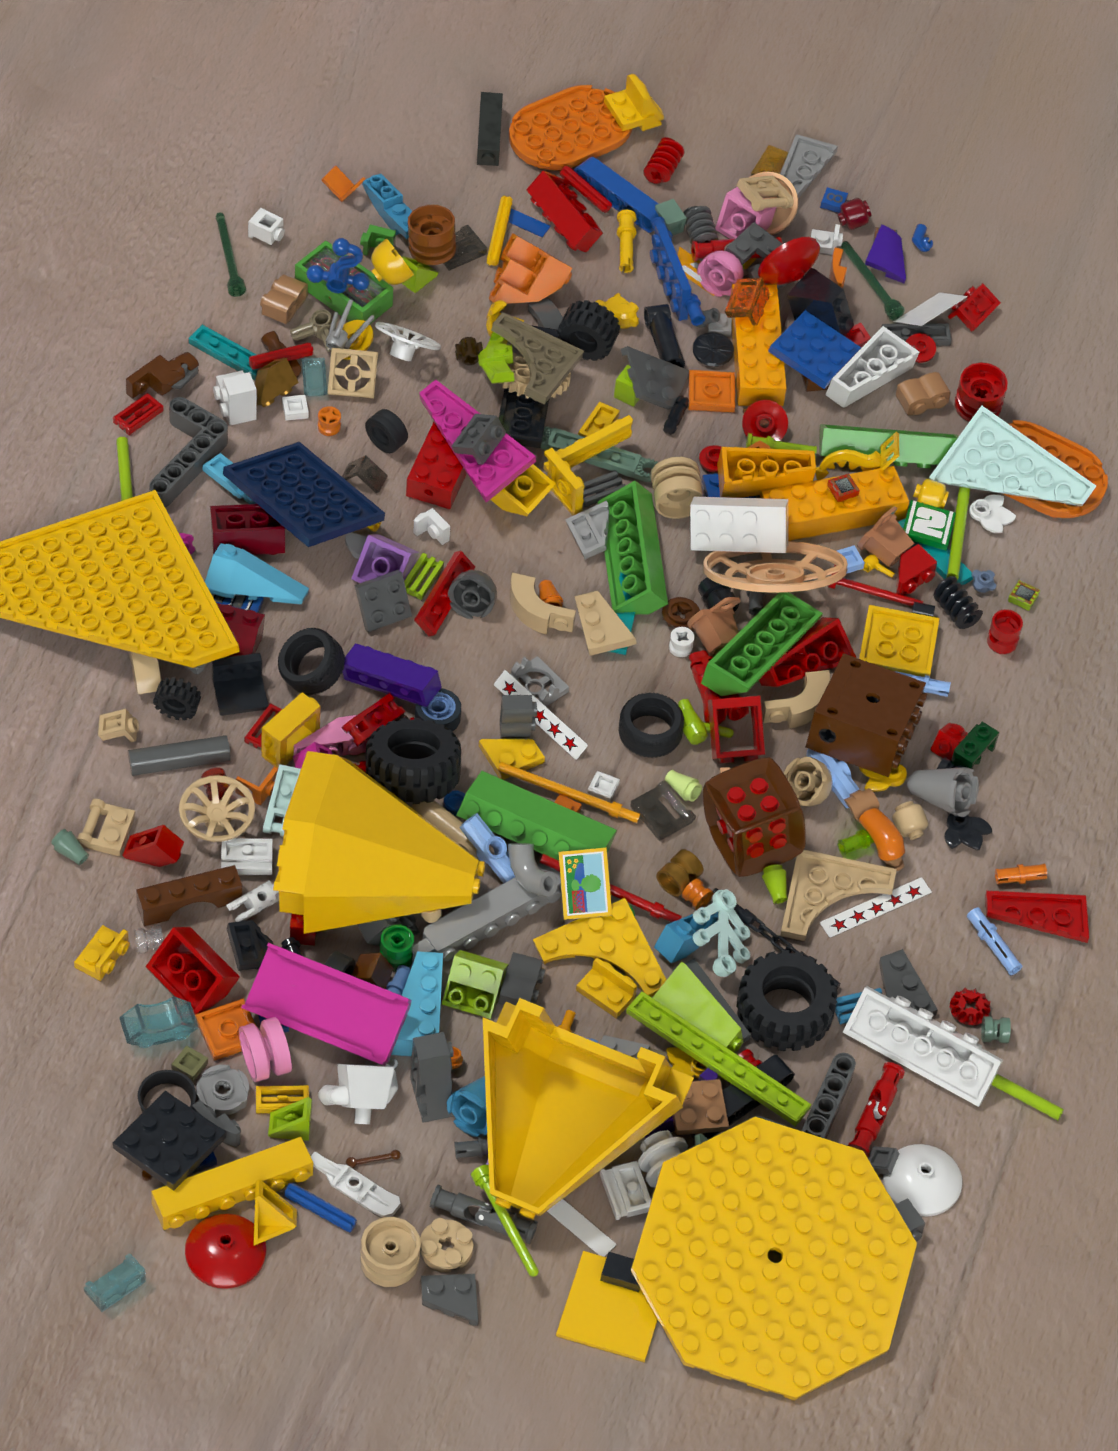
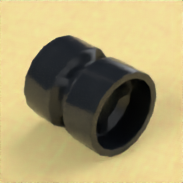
M708 577L698 585V591L706 603L707 609H711L727 597H736L731 592V587L716 583ZM739 603L731 608L734 612L738 609Z

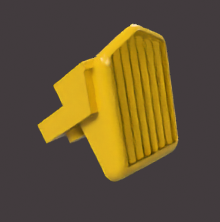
M627 75L625 90L604 96V103L622 131L639 127L641 131H645L662 125L661 120L664 119L662 110L652 99L646 85L637 75Z

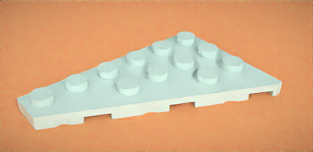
M983 406L979 408L929 477L930 480L947 485L1083 506L1096 488L1095 484Z

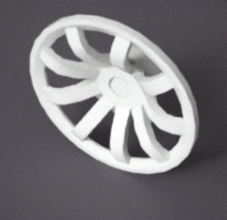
M376 322L375 324L378 330L392 337L394 342L390 354L396 358L411 361L415 349L423 347L439 350L441 348V345L436 341L415 331L384 322ZM409 333L415 335L410 340H408Z

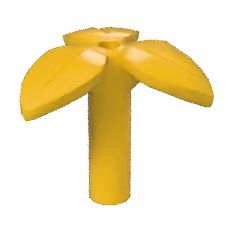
M498 300L494 302L487 313L486 329L490 337L493 333L491 331L493 323L501 315L499 312L507 305L504 301Z

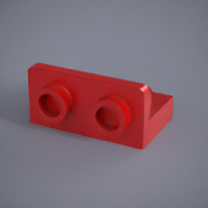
M982 283L977 288L974 286L970 287L963 294L968 297L952 306L951 309L953 311L947 317L951 320L957 315L972 332L1001 302Z

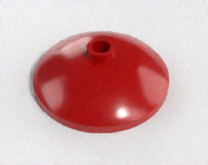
M800 237L777 247L759 266L758 276L760 280L765 284L783 285L801 279L817 261L820 253L819 243L812 237Z
M217 1214L202 1220L192 1229L185 1244V1259L192 1274L201 1282L216 1288H235L248 1283L260 1272L266 1259V1242L254 1245V1223L235 1214ZM229 1240L230 1243L223 1244L221 1243V1241Z

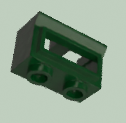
M983 721L979 725L976 724L954 749L951 759L952 764L973 769L974 764L980 763L981 755L986 749L991 752L995 750L999 731Z

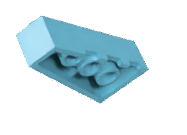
M417 951L402 993L403 997L411 1000V1007L391 1055L412 1056L413 1038L439 1033L443 953Z

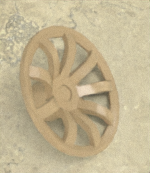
M208 776L197 780L185 790L179 804L180 819L185 828L194 836L211 842H223L238 837L250 826L255 813L254 799L248 788L241 782L227 776ZM217 782L230 784L222 800H219ZM208 783L211 784V801L199 789L200 786ZM238 788L245 797L228 804L233 792ZM191 793L201 800L204 807L194 803H186ZM241 805H249L248 816L240 812H233ZM193 810L200 813L201 816L195 817L189 822L185 811ZM233 819L245 822L235 832L230 824V820ZM204 822L208 828L207 833H201L194 827ZM225 829L228 835L213 836L214 832H221Z

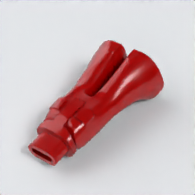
M705 650L691 653L689 659L691 661L690 668L703 702L704 722L709 723L708 700L741 696L739 694L720 696L701 684L707 663L713 658L708 656ZM749 707L717 709L718 725L725 721L726 715L733 721L742 719L749 714Z

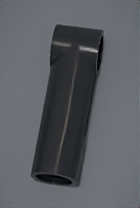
M661 304L644 307L645 325L651 331L659 358L684 368L685 361L671 322L669 305Z

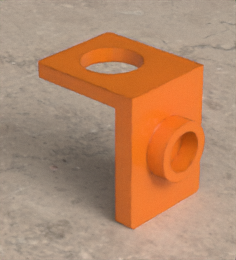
M334 166L321 179L341 202L365 180L362 177L354 185L337 166Z
M274 766L259 787L239 776L235 780L249 788L254 802L261 806L266 798L272 795L278 768ZM238 788L235 790L237 794L245 797Z

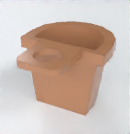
M895 506L887 511L857 544L860 550L866 549L888 567L897 563L900 560L901 554L908 551L914 544L896 521L897 517L894 513L897 508Z
M727 597L711 609H702L691 617L687 623L689 629L692 632H696L710 656H715L739 633L733 616L735 613L731 609L741 602L739 597Z

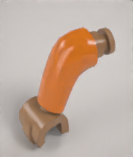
M868 788L849 794L850 797L844 799V801L850 808L853 818L861 823L873 839L879 858L885 861L886 867L897 869L896 871L901 870L904 867L902 856L905 853L903 837L893 822L879 810L880 804L874 792Z

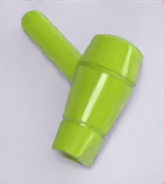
M689 699L680 700L678 705L684 716V735L693 745L704 742L708 737L707 733L710 734V724L700 719ZM719 726V736L733 737L734 731L731 728Z

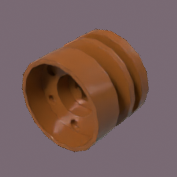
M425 205L411 212L408 216L409 252L412 258L425 265H438L452 259L456 253L455 217L453 213L440 205Z

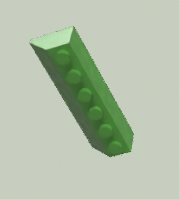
M820 424L819 454L826 457L835 451L844 449L855 450L867 455L875 451L881 454L880 446L897 431L899 433V457L893 461L894 465L907 467L908 463H917L919 468H931V464L938 465L959 436L956 434ZM894 440L887 445L886 449L893 444ZM894 452L886 459L887 461L893 457Z
M633 481L597 502L600 504L607 501L610 508L607 550L604 553L612 609L615 613L635 612V614L649 615L666 606L668 600L652 493L637 481ZM620 572L627 576L622 582V587L619 580ZM623 591L629 594L632 598L626 601Z
M789 592L778 593L707 663L701 684L720 696L748 692L822 617L823 613Z
M484 771L480 772L466 792L456 815L467 820L478 813L492 832L517 843L534 844L535 851L559 860V852L607 848L608 854L617 830Z

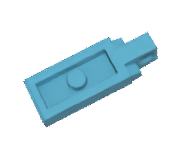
M220 453L203 464V471L239 499L243 497L249 504H256L223 475V467L233 464Z

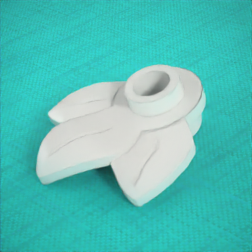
M988 495L984 499H978L971 504L969 509L970 516L980 521L983 528L993 533H1002L1003 526L1010 524L1016 518L1014 513L1002 506L1004 496Z

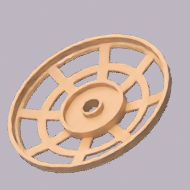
M788 541L786 553L806 555L801 561L772 559L771 553L713 551L705 557L703 569L709 579L731 588L763 593H788L807 591L833 584L846 575L848 564L847 559L842 554L830 548L816 544ZM752 553H761L762 560L747 561L740 564L729 559ZM818 557L836 566L823 571L820 567L810 563ZM722 562L730 568L726 571L725 575L713 572L711 570L712 567ZM803 569L812 571L813 574L804 575ZM740 572L745 574L746 578L733 577V575ZM816 578H818V579L815 580V581L804 582V581H806V580H811V579H816Z

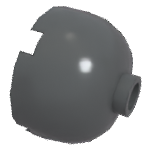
M469 570L462 572L453 580L448 590V596L452 601L450 605L456 613L467 619H473V616H481L480 618H483L493 609L497 599V588L492 578L482 571Z

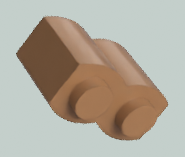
M284 274L279 279H275L268 294L265 293L261 299L262 315L285 324L289 323L297 309L302 306L308 296V284Z
M933 372L923 375L918 379H909L898 384L896 397L907 415H920L927 409H940L949 403L951 392L939 372Z

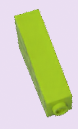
M681 962L653 996V999L734 1053L738 1052L743 1044L741 1028L688 966Z

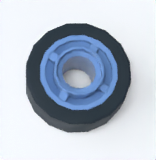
M441 688L427 707L415 705V718H421L424 721L432 720L438 725L441 723L447 727V730L450 729L453 732L461 721V702L452 691Z

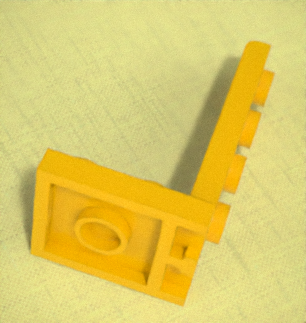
M630 415L615 420L609 426L598 429L583 439H578L574 444L564 449H559L555 452L553 448L544 451V455L548 459L544 463V470L547 472V476L556 483L551 491L572 516L583 512L585 485L579 476L576 477L571 471V468L632 436L631 425L633 424V419Z

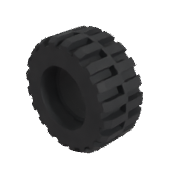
M402 718L397 722L393 720L388 722L386 726L381 725L367 741L366 774L404 803L413 802V804H420V802H433L436 798L440 800L451 793L459 783L461 744L456 735L450 729L447 730V727L441 723L438 725L432 720L424 721L421 718H414V720Z
M780 950L779 954L773 951L766 953L765 958L762 956L754 960L753 964L747 967L740 982L736 1007L738 1008V1018L743 1022L744 1027L752 1033L751 1038L756 1042L761 1040L764 1042L763 1046L770 1049L772 1046L778 1047V1051H786V1048L798 1051L801 1050V1046H805V1048L813 1046L815 1040L820 1041L825 1036L826 1031H829L837 1004L838 993L837 987L834 985L835 980L833 976L827 974L828 969L822 963L820 965L816 963L817 959L811 956L807 958L803 956L802 952L798 951L794 954L789 953V950ZM777 989L792 990L802 995L808 1002L809 1007L799 1012H784L770 1005L764 995Z

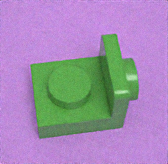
M370 224L367 233L363 232L360 245L363 246V255L368 256L370 248H376L386 238L395 248L396 231Z

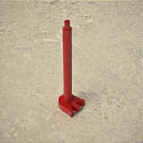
M846 578L828 585V588L835 589L837 584L912 607L914 602L923 603V601Z

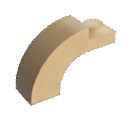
M512 573L510 603L514 613L521 622L529 628L546 635L549 627L559 631H573L576 610L543 602L534 590L536 578Z
M128 651L137 693L156 692L161 681L158 659Z
M829 670L806 672L803 682L804 691L796 697L764 701L762 710L763 723L787 721L790 729L812 721L814 712L830 681Z

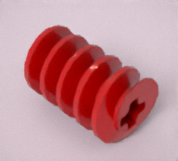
M668 137L661 139L643 170L645 178L650 183L660 184L670 180L671 175H673L678 163H680L685 154L682 145Z

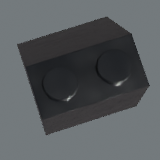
M811 268L787 294L794 321L806 310L843 336H846L854 326L844 289L814 268Z

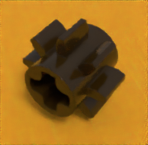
M473 337L462 338L459 344H455L456 360L462 359V363L469 366L476 364L479 361L478 355L483 350L482 342L476 343V339Z

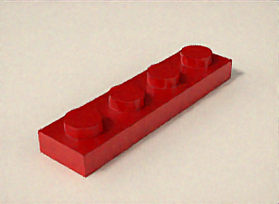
M462 551L454 552L414 619L428 636H433L437 633L452 608L450 605L452 601L448 596V590L453 580L462 572L475 569V565Z

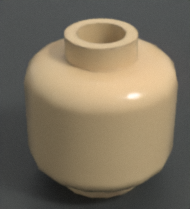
M913 801L897 806L892 820L902 837H909L910 840H914L923 836V831L928 827V820L922 806L914 804Z

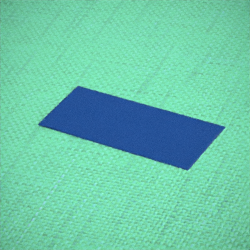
M514 209L510 211L509 223L540 237H543L551 227Z

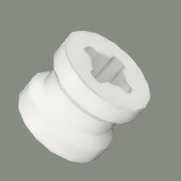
M677 627L671 632L669 650L674 656L683 658L691 654L694 643L693 632L686 627Z

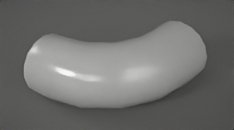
M508 844L510 867L516 880L528 892L544 897L552 896L557 889V878L553 872L543 871L538 867L534 857V844Z

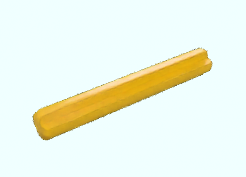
M504 195L500 199L487 255V264L489 266H497L499 264L513 199L510 196L506 197Z

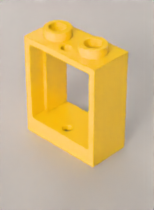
M303 692L300 693L262 727L261 757L273 766L279 768V764H288L294 756V745L320 729L321 706L314 698H309Z

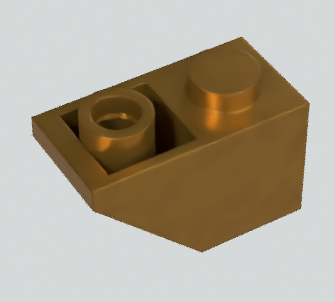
M287 358L275 359L258 370L255 380V387L257 389L256 406L262 405V407L271 405L275 402V397L293 391L292 387L299 383Z

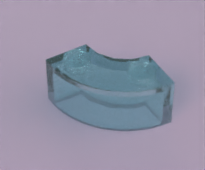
M175 996L157 1004H137L119 1017L127 1044L137 1045L140 1048H148L152 1045L164 1044L174 1040H185L190 1036V1033L199 1028L191 1002Z

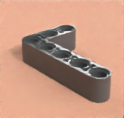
M176 397L170 401L169 421L172 426L191 436L192 440L149 484V492L156 490L165 508L203 471V464L217 456L228 444L227 423L183 397Z
M839 1053L833 1058L802 1128V1132L824 1139L827 1138L853 1078L856 1062L852 1055ZM820 1109H826L829 1112H823ZM754 1116V1117H758V1118H761V1119H765V1120H768V1121L777 1123V1122L772 1121V1120H770V1119H767V1118H765V1117ZM811 1130H817V1131H819L820 1133H815V1132H813V1131H811Z

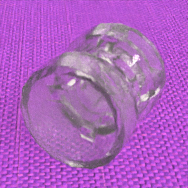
M160 925L152 926L147 931L143 928L134 929L138 954L147 953L148 949L157 951L164 941Z

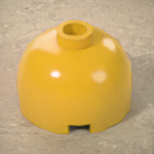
M387 238L374 249L371 256L374 269L371 271L378 281L383 279L388 284L398 285L414 276L409 266Z

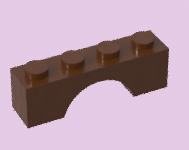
M235 865L136 889L137 908L144 927L169 921L170 917L177 910L192 903L209 902L220 908L227 906V904L242 896V883Z

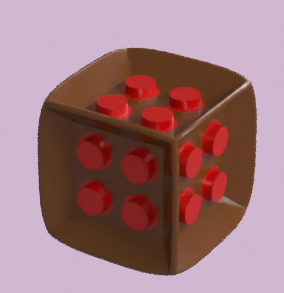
M760 758L717 774L705 782L703 787V804L706 822L716 846L736 876L745 877L760 873L764 868L783 864L804 851L806 829L803 811L792 786L781 768L772 758Z

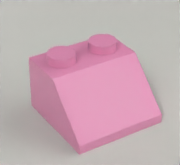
M736 187L726 193L715 229L729 239H736L753 222L767 231L772 223L776 207L754 211L751 201Z

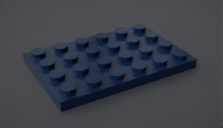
M296 442L223 467V475L307 547L315 546L374 525L385 519V512L301 442Z

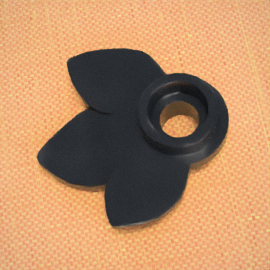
M950 813L946 821L948 829L944 834V838L951 849L963 843L979 851L982 846L983 835L991 834L992 828L988 822L980 817H969V815L961 817Z

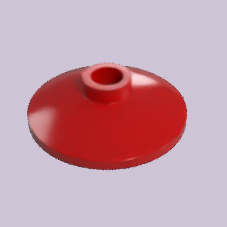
M760 400L754 402L746 409L742 418V428L746 437L748 433H751L756 437L767 438V436H771L775 441H780L787 432L788 417L785 410L778 403L771 400ZM765 419L768 421L767 428L761 427V420Z

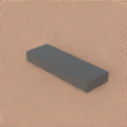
M927 323L922 326L882 324V326L905 342L911 335L922 333L930 336L936 346H951L952 339L949 323Z

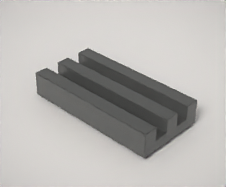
M617 471L584 482L583 505L587 507L598 503L597 501L626 486L622 484L621 477L618 478ZM617 486V487H615V488H612V489H609V490H607V491H604V490H606V489H608V488Z

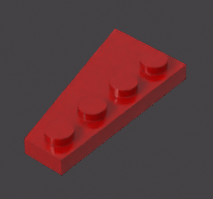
M986 890V917L1088 943L1089 927L1086 895Z

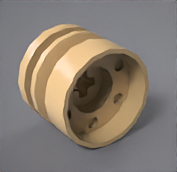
M671 457L657 463L651 470L650 477L654 490L655 507L658 513L672 519L691 516L690 505L693 497H704L700 470L697 463L690 458Z

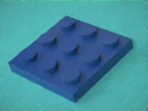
M805 310L771 344L768 352L825 389L830 384L832 378L852 359L861 347Z

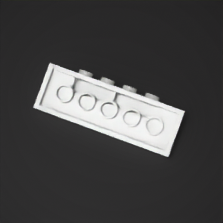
M866 986L843 1033L979 1107L1003 1059L982 1049L983 1046L978 1044L979 1039L970 1033L962 1035L955 1031L956 1026L945 1020H942L940 1023L932 1019L933 1013L923 1008H919L918 1011L910 1007L911 1002L902 996H897L896 999L894 997L889 998Z

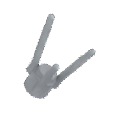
M350 299L337 328L336 324L339 314L338 312L334 313L330 331L325 340L326 346L330 350L332 348L349 349L351 344L375 317L371 315L348 340V334L342 328L353 303V300Z

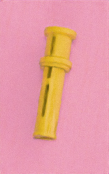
M622 210L617 214V221L619 222L617 236L620 239L619 270L622 272L624 266V273H630L634 269L633 239L637 234L634 227L637 216L632 210Z

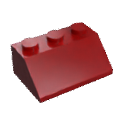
M173 927L145 966L194 1017L196 1014L207 1011L224 999L240 978L191 927Z

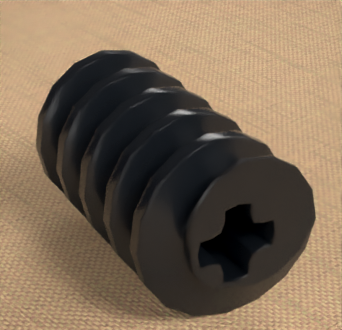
M950 576L937 586L933 594L934 599L939 602L940 607L944 609L945 613L950 616V619L955 622L959 629L972 627L980 620L983 610H978L979 605L976 602L973 603L971 596H967L968 592L962 589V584L957 583V578Z

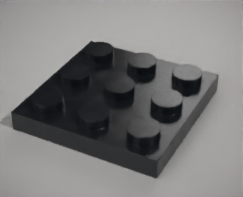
M165 1090L112 1142L114 1150L172 1190H175L226 1139V1131Z

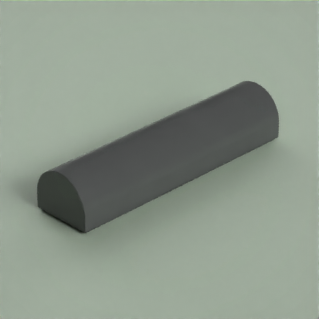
M227 735L131 749L128 750V759L131 774L135 776L230 761V747Z

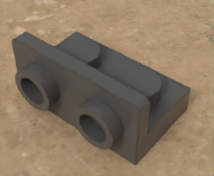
M475 414L451 447L457 454L473 455L477 463L483 465L502 440L506 431L496 415Z

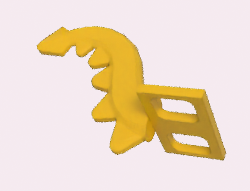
M896 431L880 446L881 454L875 451L867 455L848 449L838 450L824 458L820 466L816 467V479H824L829 474L827 468L835 469V462L841 468L845 466L846 462H849L850 470H854L857 467H861L862 471L879 468L885 470L899 457V433ZM894 440L893 444L886 449L887 445ZM894 452L893 457L887 461L886 459Z

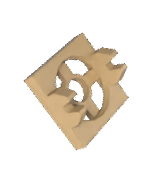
M332 348L328 394L374 399L378 352ZM351 356L350 364L345 369L337 368L342 359ZM358 357L367 362L370 371L361 370L357 365ZM354 366L359 369L360 374L357 379L351 380L347 378L346 371L349 367ZM336 375L345 377L348 381V390L339 385ZM360 378H370L363 388L355 390V383Z

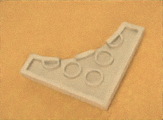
M804 850L796 857L780 936L805 941L808 930L816 917L828 906L843 898L866 893L892 895L897 869Z

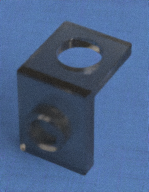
M366 455L349 463L342 475L345 480L358 476L375 493L380 492L388 477Z

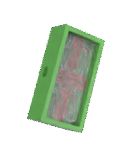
M324 241L295 264V279L307 283L308 293L333 311L338 312L339 315H343L350 299L353 300L346 319L349 322L353 320L366 321L371 315L375 317L373 320L375 321L393 306V287L383 280L378 281L375 275L361 264L351 267L349 275L354 276L357 273L366 274L369 277L370 284L365 290L359 291L353 285L347 284L346 291L334 293L328 290L326 280L318 283L309 281L306 275L309 267L318 265L324 271L329 272L330 266L342 257L333 252L332 244L328 241Z

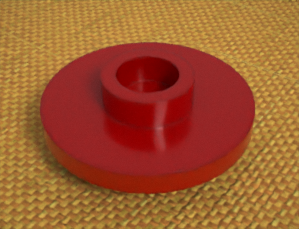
M917 333L911 335L906 340V343L919 351L915 362H928L934 357L936 344L930 336Z
M711 445L702 449L699 454V463L705 470L718 473L717 465L721 446Z

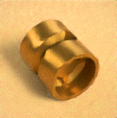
M681 849L670 859L671 863L665 864L656 874L660 886L673 896L679 897L686 886L697 879L704 871L701 861L696 855L686 849Z

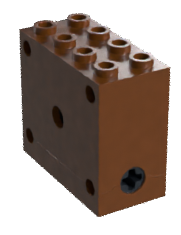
M843 653L814 712L805 748L889 777L892 769H898L902 758L899 754H905L909 743L907 739H912L916 727L914 724L918 725L921 719L922 711H920L921 708L919 707L924 706L927 698V693H924L926 682Z

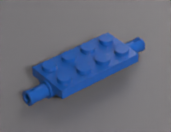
M656 217L651 221V226L655 233L652 235L653 249L650 250V259L652 263L656 264L658 279L663 281L664 293L666 296H669L671 310L673 313H676L678 320H687L689 314L693 325H701L706 319L700 307L701 301L697 295L691 293L690 284L672 244V232L668 231L663 217Z

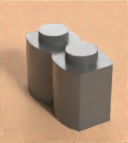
M502 695L500 738H530L531 731H535L536 728L535 716H537V702H532V695Z
M513 952L501 989L499 1004L504 1005L505 1002L516 1005L519 998L536 1004L540 991L536 990L537 983H543L546 969L542 968L543 960Z

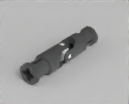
M441 1185L436 1186L430 1201L431 1208L438 1207L451 1212L452 1216L480 1226H488L495 1232L508 1236L492 1205L460 1192L458 1194L442 1189ZM476 1205L480 1207L475 1217L470 1213L469 1206ZM508 1211L520 1236L526 1240V1243L530 1244L535 1235L538 1221L530 1222L517 1217V1213Z

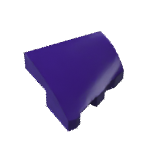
M881 224L865 265L886 272L885 277L905 283L906 274L902 238L894 230Z

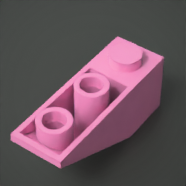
M356 715L338 717L294 745V756L313 742L331 749L332 755H359L366 753L368 739L357 747L353 742L354 738L349 733L346 734L342 729V726Z

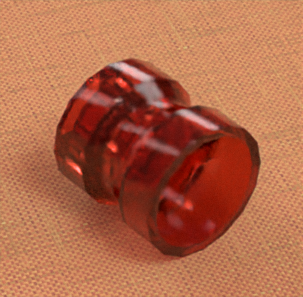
M215 767L205 771L201 778L217 775L226 776L224 769ZM217 782L219 800H222L230 786L229 784ZM208 783L203 786L207 788L206 795L209 801H211V784Z

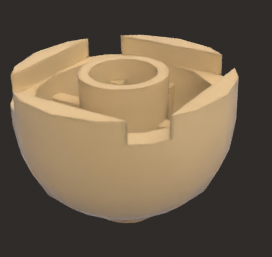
M804 757L794 759L784 771V775L797 795L800 806L813 807L821 804L832 790L833 780L830 770L824 763L815 758Z

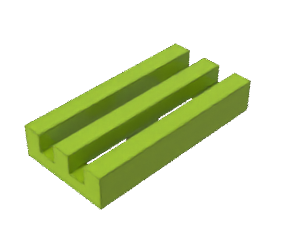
M422 553L404 580L407 594L422 600L444 568V561L440 560L437 562L436 558L432 556L427 558V554ZM426 564L421 573L419 574V576L417 577V579L415 580V582L413 583V585L411 586V588H409V586L411 585V583L413 582V580L415 579L423 565ZM431 567H434V570L432 571V573L430 574V576L428 577L420 591L417 592V588L422 583Z

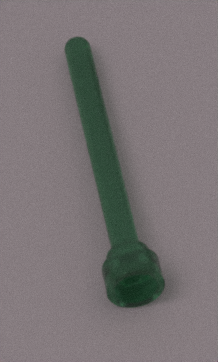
M219 212L216 214V221L230 277L227 282L228 293L233 297H238L246 292L245 281L238 275L225 216Z
M843 241L841 248L885 304L884 311L889 319L895 320L901 317L905 311L902 304L898 300L891 299L850 243Z

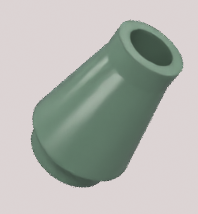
M61 830L51 842L55 851L78 865L83 864L89 857V854L84 850L72 831Z

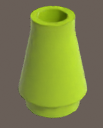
M778 864L764 868L762 879L772 897L773 903L780 904L788 900L786 870H783L782 865Z

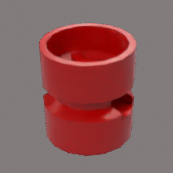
M1004 609L994 614L987 637V644L994 652L1009 654L1016 649L1023 627V620L1017 612Z

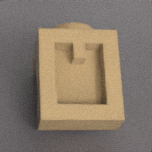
M127 709L100 715L98 736L102 741L120 736H126L130 742L136 741L139 723Z

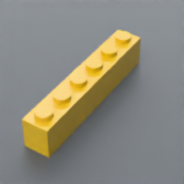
M298 1137L188 1177L175 1190L168 1186L152 1190V1206L163 1230L178 1228L190 1220L203 1219L210 1213L220 1209L227 1210L239 1202L254 1200L256 1181L259 1179L275 1192L290 1183L303 1182L310 1176H313V1161L302 1138Z

